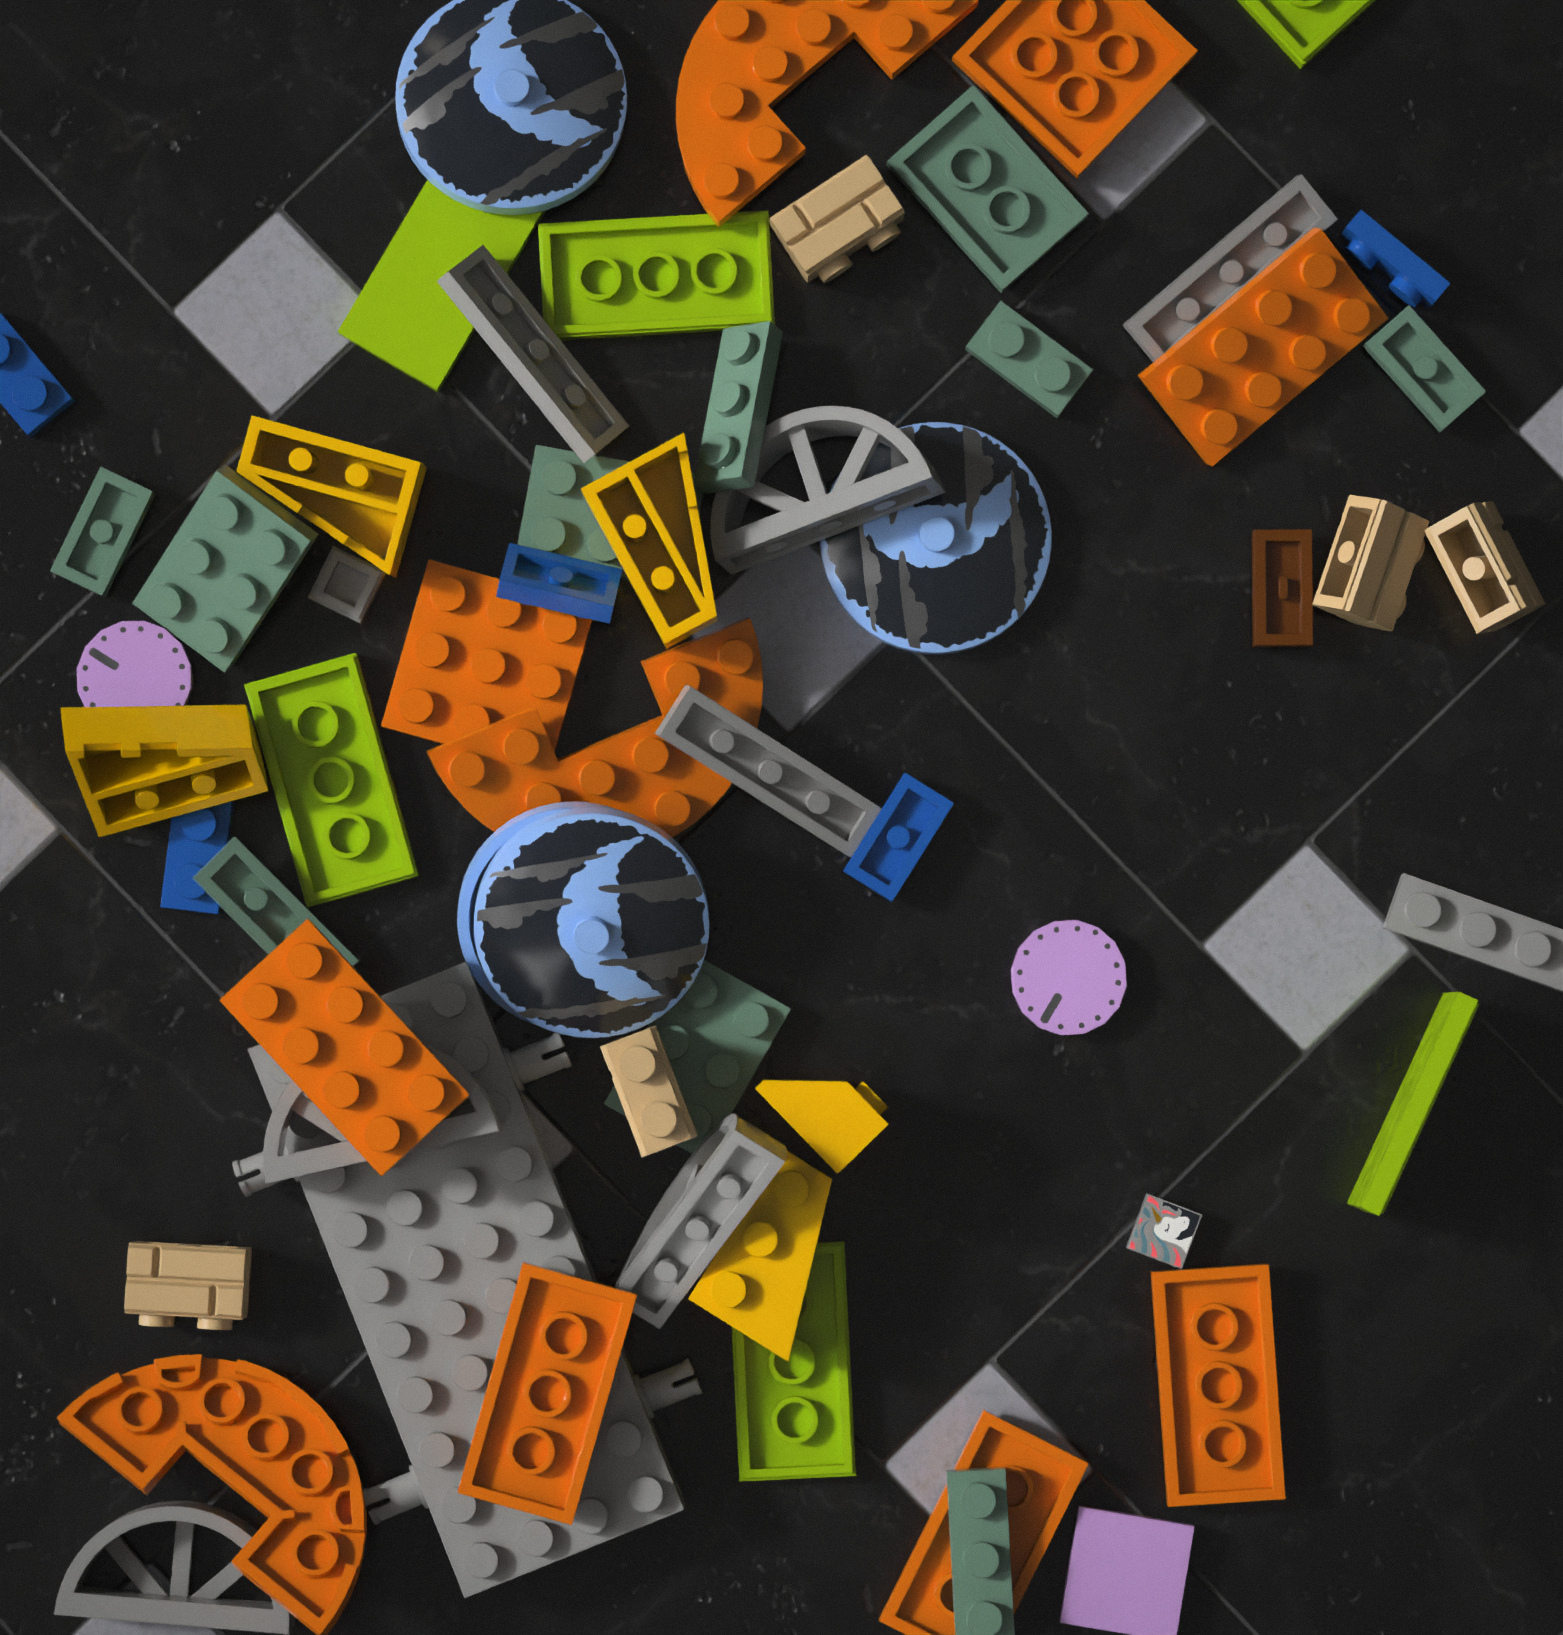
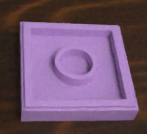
M1078 1505L1059 1617L1060 1623L1129 1635H1177L1195 1526L1189 1523Z

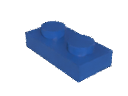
M1362 210L1356 214L1339 236L1348 243L1344 250L1356 263L1367 270H1372L1374 266L1392 280L1389 288L1393 293L1412 307H1416L1420 303L1426 309H1429L1450 285L1449 281Z
M0 312V403L31 438L75 402V400Z
M509 543L496 597L610 624L623 569Z
M904 773L843 872L892 902L954 803L912 776Z
M235 800L171 818L160 907L221 915V907L192 877L230 841Z

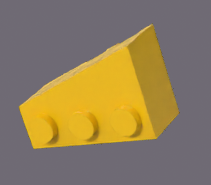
M252 415L236 472L373 563L388 575L397 578L427 466L418 461Z
M682 433L581 488L587 504L666 649L718 621L685 434Z
M246 705L60 707L65 752L99 837L268 791L261 746Z
M787 1150L786 1162L716 1253L688 1298L786 1361H789L832 1178Z

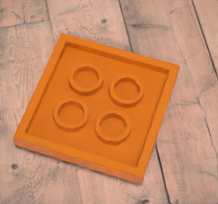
M1006 0L953 55L952 61L1078 179L1196 56L1198 50L1145 0Z
M428 559L381 727L444 744L534 706L541 718L554 753H556L593 620L498 598L496 594L500 579Z

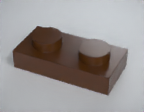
M1312 529L1253 530V647L1313 646Z

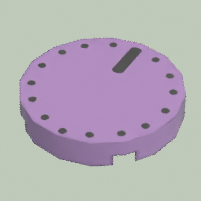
M121 621L101 630L85 646L77 666V691L84 707L187 706L194 689L192 664L184 645L165 628L146 621Z
M1079 920L1054 921L1033 931L1017 949L1011 967L1012 993L1021 1012L1038 1028L1058 1035L1085 1034L1105 1024L1120 1007L1127 986L1125 961L1116 943L1099 927Z

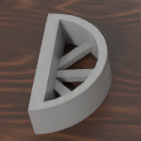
M818 406L796 411L773 421L765 427L755 486L716 492L712 506L710 528L715 561L732 575L946 492L938 474L922 452L900 429L887 420L864 410L844 406ZM833 436L858 437L832 491L827 493L811 442ZM879 442L896 450L908 460V463L860 481ZM793 450L810 500L807 502L798 500L759 482L777 461ZM749 499L779 511V513L741 527Z
M426 1045L471 1094L468 1098L476 1112L444 1119L411 1151L502 1131L496 1109L487 1092L475 1076L451 1056ZM293 1080L282 1092L268 1122L263 1148L265 1183L365 1162L366 1159L309 1098L304 1096L305 1093ZM294 1112L341 1141L336 1144L284 1155L286 1135Z
M736 1114L728 1115L710 1131L686 1161L659 1201L634 1244L617 1279L616 1288L637 1293L633 1308L634 1314L659 1329L662 1327L786 1162L787 1147Z
M166 1501L146 1505L119 1517L98 1532L84 1545L69 1566L59 1589L54 1615L288 1635L295 1628V1617L274 1599H272V1602L218 1597L243 1576L233 1566L232 1562L193 1595H189L195 1524L208 1527L223 1534L241 1548L257 1532L249 1523L231 1512L206 1503L193 1501ZM176 1521L170 1593H167L122 1539L121 1534L154 1522ZM105 1548L140 1591L83 1586V1582L95 1559Z

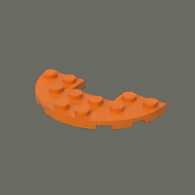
M718 0L705 16L693 36L680 72L676 96V128L685 172L693 191L715 224L721 227L806 154V147L771 108L854 38L893 80L976 9L979 0Z
M743 618L641 661L662 715L557 759L538 711L534 706L426 752L436 772L452 795L470 814L494 832L510 819L536 807L559 802H589L637 815L658 826L671 837H674L707 813L724 795L732 783L660 738L655 732L685 684L701 692L755 728L758 727L762 708L763 673L758 639L751 618Z
M202 1354L176 1355L154 1359V1364L134 1369L123 1375H120L118 1372L109 1376L79 1396L57 1417L61 1426L146 1495L184 1452L187 1451L268 1517L267 1521L231 1561L233 1566L316 1635H327L349 1602L359 1577L367 1535L366 1505L358 1469L346 1441L322 1407L305 1391L271 1370L238 1359L237 1362L224 1359L203 1358Z

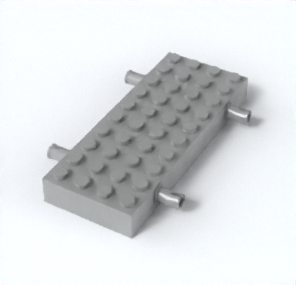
M468 962L384 994L381 997L425 1045L436 1048L451 1056L475 1076L487 1092L496 1109L502 1131L410 1151L384 1176H380L365 1161L294 1177L297 1182L300 1181L412 1464L409 1465L410 1472L373 1487L363 1489L366 1506L382 1499L390 1498V1501L371 1508L368 1513L373 1523L377 1525L385 1519L423 1505L425 1509L429 1508L464 1598L684 1510V1498L652 1418H655L654 1411L693 1395L702 1394L697 1377L679 1385H673V1382L694 1374L695 1371L689 1358L674 1366L640 1378L639 1374L634 1375L624 1347H622L572 1525L457 1493L523 1261L597 1282L522 1093L525 1090L524 1084L561 1069L572 1067L568 1052L546 1060L543 1059V1055L565 1046L559 1033L555 1032L552 1036L512 1052L508 1047L504 1048L480 985L474 978ZM259 1044L249 1048L248 1052L273 1112L282 1092L292 1079ZM467 1098L446 1118L473 1113L476 1110L469 1098ZM294 1112L286 1135L284 1155L336 1144L341 1141ZM263 1151L240 1161L232 1162L236 1177L243 1176L257 1169L261 1171L259 1175L239 1182L245 1197L284 1181L265 1183Z

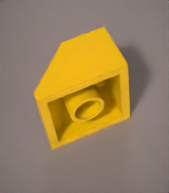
M764 1079L755 1088L837 1174L889 1125L880 1116L888 1106L863 1081L854 1089L847 1081Z

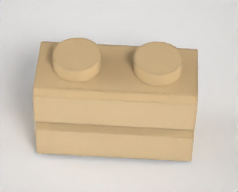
M865 155L770 217V227L807 283L820 276L824 283H827L852 266L853 263L848 256L868 244L873 252L895 239L901 233L897 224L904 220L905 212L871 159Z
M1349 495L1312 605L1360 626L1393 631L1396 619L1400 617L1406 606L1405 592L1414 566L1424 553V530L1427 529L1429 521L1385 500Z
M1493 501L1472 503L1424 530L1477 634L1503 628L1545 604L1508 531H1503L1502 525L1504 522Z
M656 1025L600 1046L642 1157L697 1137L696 1128Z
M147 1241L130 1242L127 1256L125 1313L139 1314V1325L173 1327L175 1316L198 1317L197 1328L232 1330L233 1319L243 1320L248 1315L251 1247Z

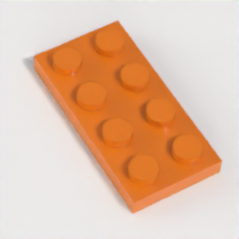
M1314 227L1148 366L1138 377L1203 461L1213 467L1389 318L1323 230Z
M306 919L219 1000L380 1176H384L471 1095L310 919Z
M523 1261L457 1493L572 1525L637 1293Z
M1269 1264L1151 1271L1167 1506L1177 1507L1286 1499Z
M983 1409L954 1469L1006 1468L1013 1613L1015 1614L1089 1463ZM947 1483L879 1617L880 1622L905 1635H955Z

